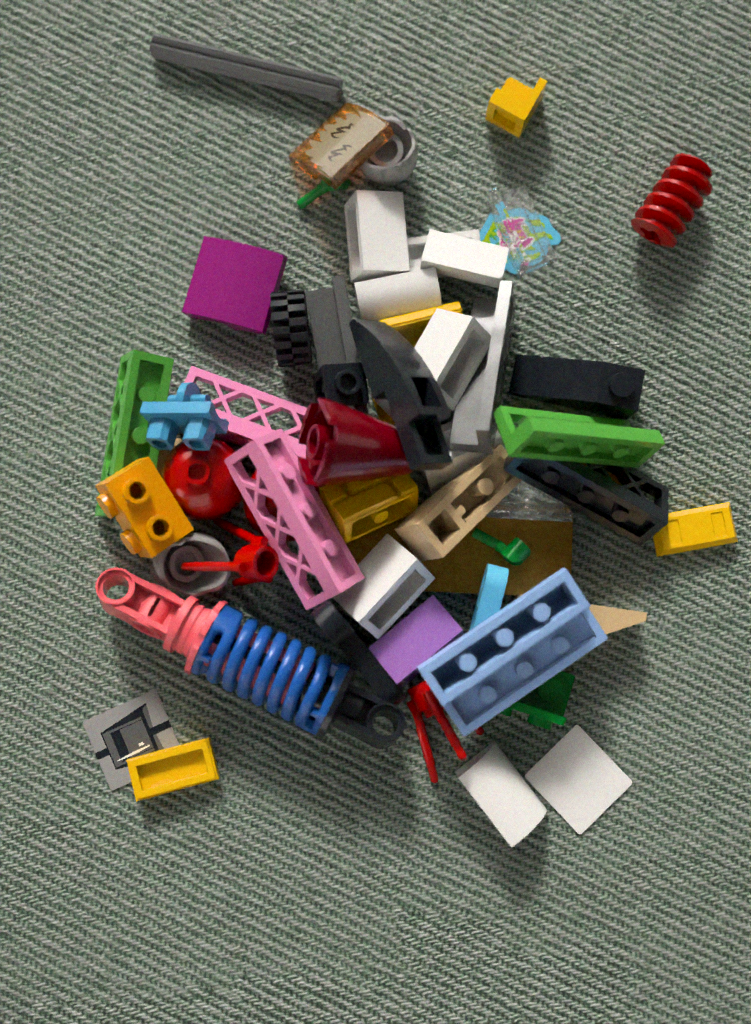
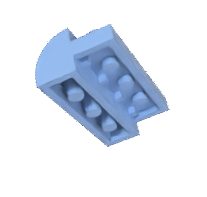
M561 568L418 665L417 668L463 737H465L606 641L608 637L588 608L590 604L568 570Z

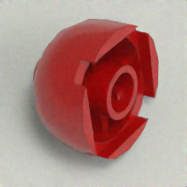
M213 439L209 451H196L188 448L184 442H181L175 446L165 459L161 470L162 478L187 517L198 521L216 520L230 512L233 507H236L243 497L224 462L235 451L223 441Z

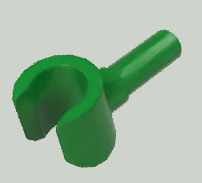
M323 171L321 182L296 202L303 209L328 191L346 190L351 184V179H344L336 185L334 182L335 173L330 176Z
M478 528L474 530L471 536L495 549L512 566L521 565L531 554V549L518 537H515L506 546L501 540Z

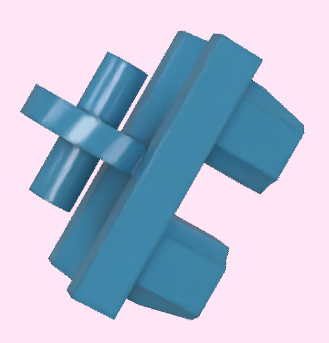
M194 382L182 383L177 390V395H169L167 402H142L140 414L149 422L146 440L157 450H171L174 448L177 434H184L182 441L188 448L196 451H209L215 434H227L229 426L227 419H221L218 416L208 394L201 395L200 389Z

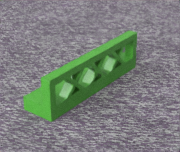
M134 349L121 356L100 482L140 458L150 457L157 468L159 450L155 449L146 440L149 422L140 414L142 402H167L174 359ZM97 502L95 516L109 518Z
M499 406L493 413L509 457L639 468L665 445L659 430L631 427L629 420ZM513 423H518L519 426L515 429Z

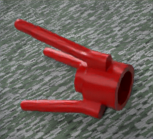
M218 518L213 520L215 525L250 543V545L243 546L238 550L233 562H183L181 564V569L184 571L239 572L242 577L232 581L233 586L237 587L258 582L271 583L279 567V558L275 549L267 546V537L255 536L226 520Z
M423 681L407 690L412 700L406 704L413 715L430 780L432 783H437L439 778L422 711L426 718L435 715L459 760L465 761L467 755L443 712L445 708L428 683ZM481 726L474 730L478 735L484 733V729Z

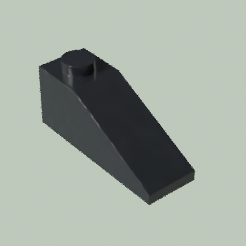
M516 354L508 395L627 420L638 411L646 370L603 361Z

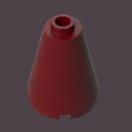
M317 398L319 403L311 402L302 421L298 443L306 445V458H298L300 476L305 485L319 487L409 475L412 472L395 425L329 399Z

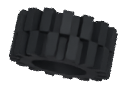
M305 290L271 292V319L278 366L289 367L312 364Z

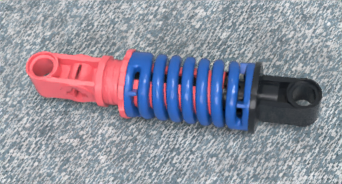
M122 568L107 569L100 574L96 581V592L104 611L129 623L140 632L164 641V650L170 653L177 651V653L187 657L184 668L185 673L189 675L192 673L195 675L205 673L207 680L212 684L222 681V687L226 691L233 692L237 689V695L240 698L248 699L251 697L252 703L258 707L266 704L267 711L272 714H277L281 711V717L286 721H292L295 718L294 723L296 726L315 735V738L320 741L333 726L374 748L384 749L393 745L405 729V717L399 707L353 685L357 670L356 666L352 664L349 666L343 662L331 665L332 659L327 654H322L314 662L317 651L311 646L306 647L303 653L299 655L302 648L301 641L293 639L288 647L285 648L284 646L288 639L285 633L278 632L273 641L269 639L273 633V628L266 624L261 627L258 634L255 633L259 622L253 617L248 618L244 626H241L244 614L224 600L219 601L212 610L207 609L199 604V599L193 596H189L184 600L172 591L158 584L150 583ZM116 585H123L129 589L127 594L121 599L113 600L106 596L108 590ZM378 716L388 718L393 724V734L389 736L378 734L373 728V719Z

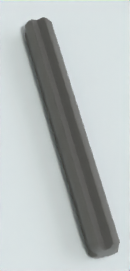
M158 33L154 34L151 39L150 52L151 56L155 59L333 102L339 101L342 94L343 80L340 77Z

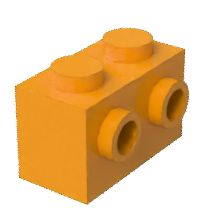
M150 457L133 461L95 485L100 493L96 498L99 506L110 519L115 517L123 529V532L120 533V538L133 555L138 553L140 557L153 558L194 530Z

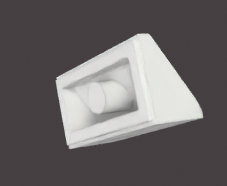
M430 229L420 269L435 267L437 274L499 288L509 248Z

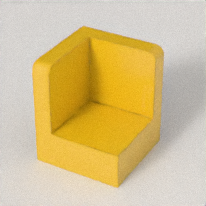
M511 77L508 78L502 89L496 88L490 98L485 120L520 138L543 98L548 81L540 77L536 86L532 89Z

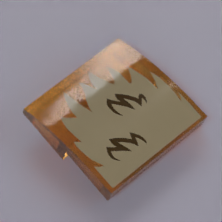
M344 103L288 157L292 163L311 178L316 180L319 177L336 190L394 135V132L389 122L372 111L356 104Z

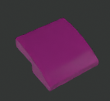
M204 236L182 313L194 319L224 323L231 329L266 335L272 313L270 294L271 292H278L288 258L285 255L256 246Z

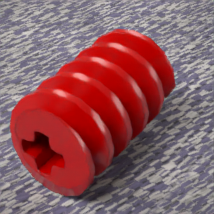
M680 153L675 155L670 162V167H667L661 175V180H658L652 188L653 192L648 194L644 200V206L639 207L635 213V219L631 220L633 229L651 243L666 248H674L677 244V239L673 234L682 235L685 232L686 226L683 222H691L694 219L695 213L693 209H700L704 204L703 197L709 196L713 190L712 184L708 180L712 177V170L708 164L690 154Z

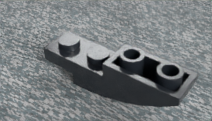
M361 319L350 321L349 326L373 399H386L388 401L410 470H443L452 464L453 460L440 422L451 416V413L440 387L423 358L406 338L386 322Z

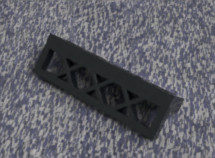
M509 456L505 458L504 471L639 545L644 544L668 524L669 488L632 467L588 463L584 465L577 462ZM607 471L614 474L621 485L614 482ZM641 490L654 497V504L645 498Z

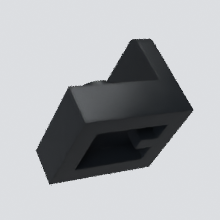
M361 362L324 364L312 377L316 403H319L317 398L329 399L347 407L364 406L369 402L367 379Z

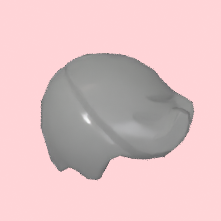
M380 116L376 118L384 122L386 126L355 155L358 165L366 178L378 185L392 186L410 177L415 168L418 156L416 137L410 128L406 129L405 124L398 118Z
M205 532L188 533L154 556L152 559L153 564L150 567V572L156 582L164 587L193 597L221 589L228 582L231 571H184L181 569L183 562H230L227 552L218 539Z

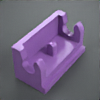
M432 595L368 649L394 682L402 689L420 674L417 668L418 665L463 636L464 631L438 599Z

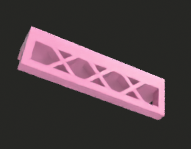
M191 366L184 383L194 382L196 384L197 380L214 386L219 398L211 401L215 408L223 405L225 410L224 412L216 409V412L221 419L228 420L227 434H215V437L243 447L253 439L275 431L271 429L266 417L283 411L291 414L296 427L284 431V434L297 457L306 458V445L298 444L299 439L293 437L300 434L302 424L299 417L304 418L307 410L306 407ZM221 389L229 391L231 393L223 395ZM240 397H245L253 401L257 412L240 418L232 415L227 403ZM260 403L270 407L262 409ZM261 419L264 426L256 424L254 422Z
M282 428L253 439L224 460L263 534L268 538V543L277 552L279 562L306 610L340 594L365 578L315 487L305 485L301 479L298 457ZM248 456L257 470L256 480L249 477L241 463ZM266 496L272 498L278 507L277 517L270 515L265 506ZM287 534L293 536L298 543V555L291 552L287 546ZM307 572L316 576L324 590L317 595L314 594L306 580Z

